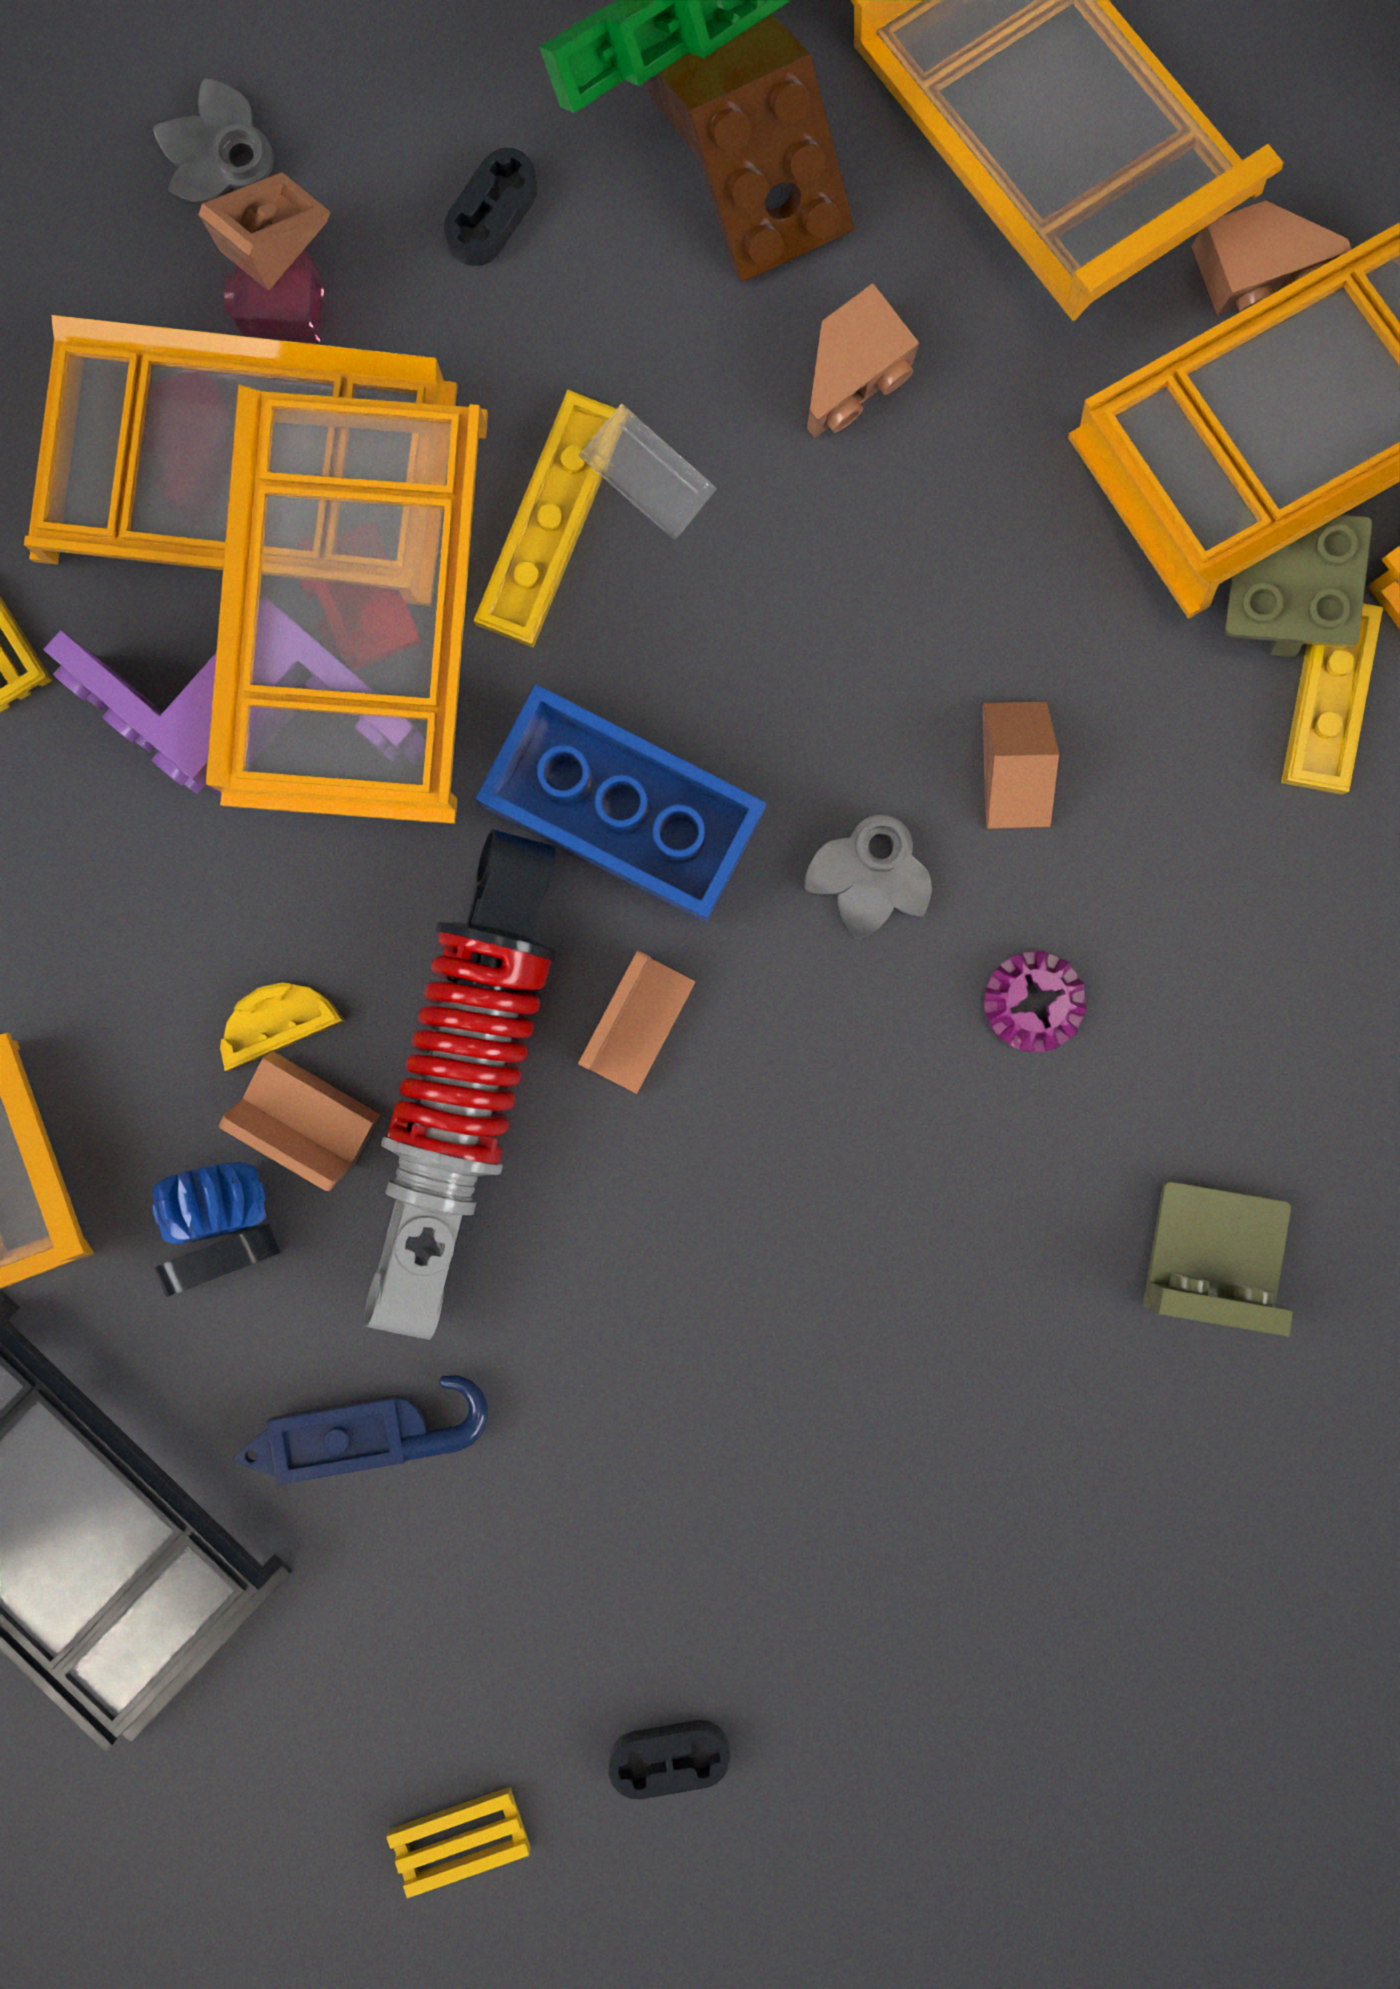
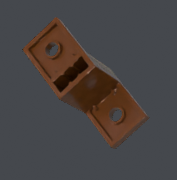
M772 14L703 59L688 53L646 81L651 100L700 160L733 271L741 282L855 230L811 54ZM791 182L792 191L789 199L778 208H766L765 201L769 191L779 183Z

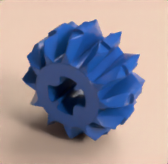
M241 1161L183 1171L181 1174L166 1177L152 1188L154 1199L152 1210L155 1225H159L162 1240L172 1244L194 1243L228 1234H235V1232L251 1229L253 1226L259 1225L266 1218L263 1203L266 1201L262 1181L259 1182L256 1167Z

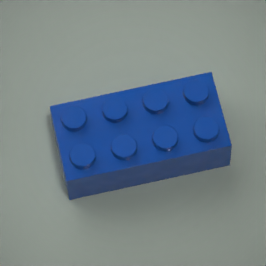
M537 684L534 685L475 798L486 811L705 924L708 923L765 813L767 805L765 801Z

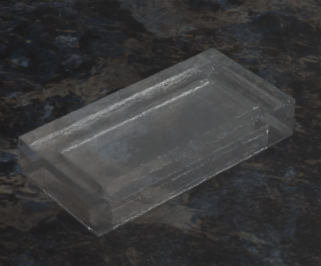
M622 403L578 455L673 539H676L717 490V487Z

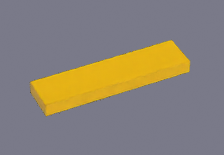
M567 389L473 620L476 626L534 648L626 422V412Z

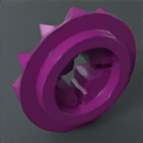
M1045 951L1017 954L999 965L988 981L984 995V1008L987 1020L995 1034L1003 1042L1015 1049L1026 1052H1044L1056 1049L1077 1034L1078 1027L1087 1011L1084 982L1078 977L1068 961ZM1025 975H1028L1030 983H1034L1039 992L1048 990L1050 992L1059 990L1060 996L1053 998V1002L1045 1006L1047 1016L1044 1019L1048 1026L1046 1028L1043 1021L1038 1020L1034 1011L1025 1013L1018 1011L1013 1014L1010 1008L1020 1005L1019 1001L1028 997L1026 989L1028 983Z

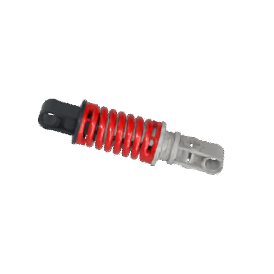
M491 829L481 852L477 869V884L467 923H437L436 932L439 933L437 941L444 949L443 956H436L432 960L430 968L437 977L447 982L434 981L429 982L425 986V999L438 1006H423L419 1010L417 1018L421 1025L434 1031L417 1030L413 1034L411 1043L415 1049L428 1053V1055L411 1054L405 1064L406 1070L409 1073L422 1077V1080L406 1078L399 1087L400 1094L403 1097L415 1100L416 1103L400 1100L395 1104L388 1134L383 1136L381 1142L382 1147L398 1155L400 1158L398 1162L399 1167H397L395 1173L397 1176L394 1180H388L385 1192L386 1195L395 1199V1204L387 1229L378 1270L371 1282L366 1301L364 1326L367 1328L426 1340L432 1338L441 1314L444 1285L453 1256L461 1218L463 1215H474L477 1201L473 1200L472 1197L476 1187L474 1184L477 1182L478 1176L501 1174L503 1164L500 1161L503 1149L498 1139L492 1137L503 1135L509 1130V1119L501 1111L512 1109L515 1106L516 1096L507 1087L518 1085L522 1079L521 1069L513 1063L523 1062L528 1055L527 1045L515 1038H529L534 1031L533 1021L520 1014H535L539 1011L541 1004L536 995L523 990H539L545 986L551 961L555 962L557 955L556 951L533 940L542 901L554 871L556 847L553 845ZM424 1227L425 1232L433 1238V1243L431 1247L420 1246L417 1256H415V1252L406 1244L409 1236L419 1237Z

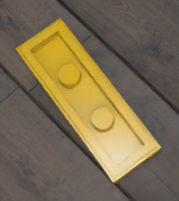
M1363 603L1359 640L1352 648L1306 645L1281 783L1340 795L1349 792L1383 607Z

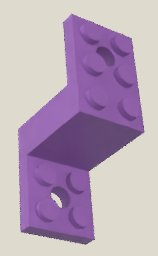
M266 597L259 603L252 685L377 694ZM60 630L43 649L61 665L53 675L84 701L87 699L102 712L109 707L102 718L130 742H136L149 753L154 748L159 750L151 760L181 786L183 784L196 794L206 787L221 796L220 791L206 785L216 653L167 709L162 712L99 656ZM263 707L250 708L246 769L298 710ZM336 713L345 722L352 715ZM357 715L360 720L355 724L354 728L391 762H394L402 754L413 765H416L425 755L426 740L415 726L405 718Z

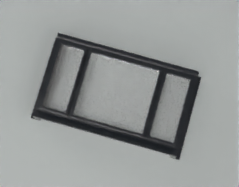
M1 1290L0 1650L106 1752L121 1735L131 1743L283 1583L293 1570L276 1554L262 1566L8 1321L20 1307Z

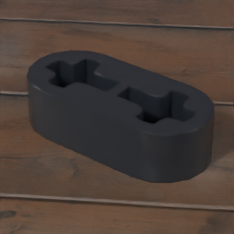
M500 148L491 152L480 164L450 208L444 221V233L452 255L461 263L469 266H482L491 262L503 249L534 203L537 196L536 173L531 159L522 151L514 148ZM514 171H517L521 188L518 190L515 187L508 186L496 202L495 199L499 193L496 176L500 174L508 178ZM485 213H487L488 215L483 223L487 238L482 241L474 237L468 244H465L461 227L466 225L470 228H475Z
M266 1224L156 1266L155 1269L164 1294L168 1297L280 1254V1250L270 1224Z
M703 1720L633 1731L623 1735L614 1744L609 1759V1778L612 1786L621 1795L630 1799H647L708 1788L717 1784L726 1775L730 1762L729 1742L726 1734L718 1725ZM696 1740H704L708 1750H718V1753L710 1755V1766L706 1768H698L695 1758L689 1757L674 1760L673 1757L692 1753V1743ZM632 1751H641L643 1760L648 1762L665 1759V1762L647 1766V1774L643 1779H635L632 1769H621V1766L628 1764L629 1753Z

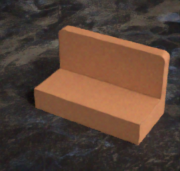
M637 950L578 1065L638 1094L696 981L652 959L650 955Z
M271 1051L262 1058L242 1100L223 1115L218 1126L223 1131L319 1188L330 1191L356 1164L381 1114L278 1053Z

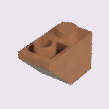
M1263 201L1221 216L1203 228L1191 246L1217 315L1237 308L1241 312L1352 249L1348 238L1268 201Z
M873 283L822 320L807 430L813 438H816L829 427L834 433L841 431L862 413L864 409L861 405L862 402L878 390L883 395L892 393L906 382L914 372L911 366L914 363L919 342Z

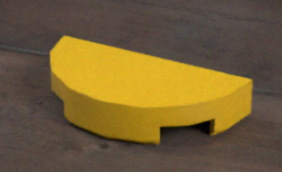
M284 982L259 987L237 1002L233 1008L235 1009L226 1023L224 1038L221 1039L220 1043L224 1070H234L266 1056L271 1051L280 1050L340 1024L345 1020L331 1000L310 987Z

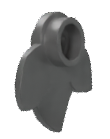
M208 78L202 80L198 97L200 116L193 115L176 118L154 126L153 131L163 153L175 166L179 167L170 180L168 190L172 195L191 203L207 202L222 196L230 188L240 189L268 178L274 164L273 149L267 137L254 127L252 109L248 100L239 91L218 80ZM245 152L253 154V159L248 164L240 167L234 166V160L239 154Z
M874 815L861 821L854 829L850 838L831 840L816 852L808 866L804 886L806 892L812 894H838L837 903L846 929L852 937L861 939L878 930L890 917L894 907L908 915L923 917L931 899L932 884L928 870L912 855L913 842L907 827L900 820L892 816ZM883 836L891 842L892 852L890 856L879 859L870 853L869 841L873 837Z

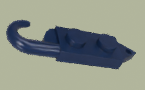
M459 1375L442 1376L439 1379V1385L442 1388L455 1389L467 1399L469 1406L468 1415L459 1425L428 1431L425 1418L417 1405L406 1397L396 1395L272 1417L267 1421L268 1428L233 1457V1461L276 1477L277 1485L402 1464L408 1460L454 1453L471 1446L483 1434L488 1421V1403L482 1390L473 1381ZM249 1450H253L257 1453L256 1460H252L249 1458Z

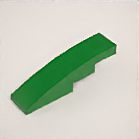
M617 0L540 45L539 49L559 106L567 111L576 113L624 80L640 86L688 53L703 59L791 0Z

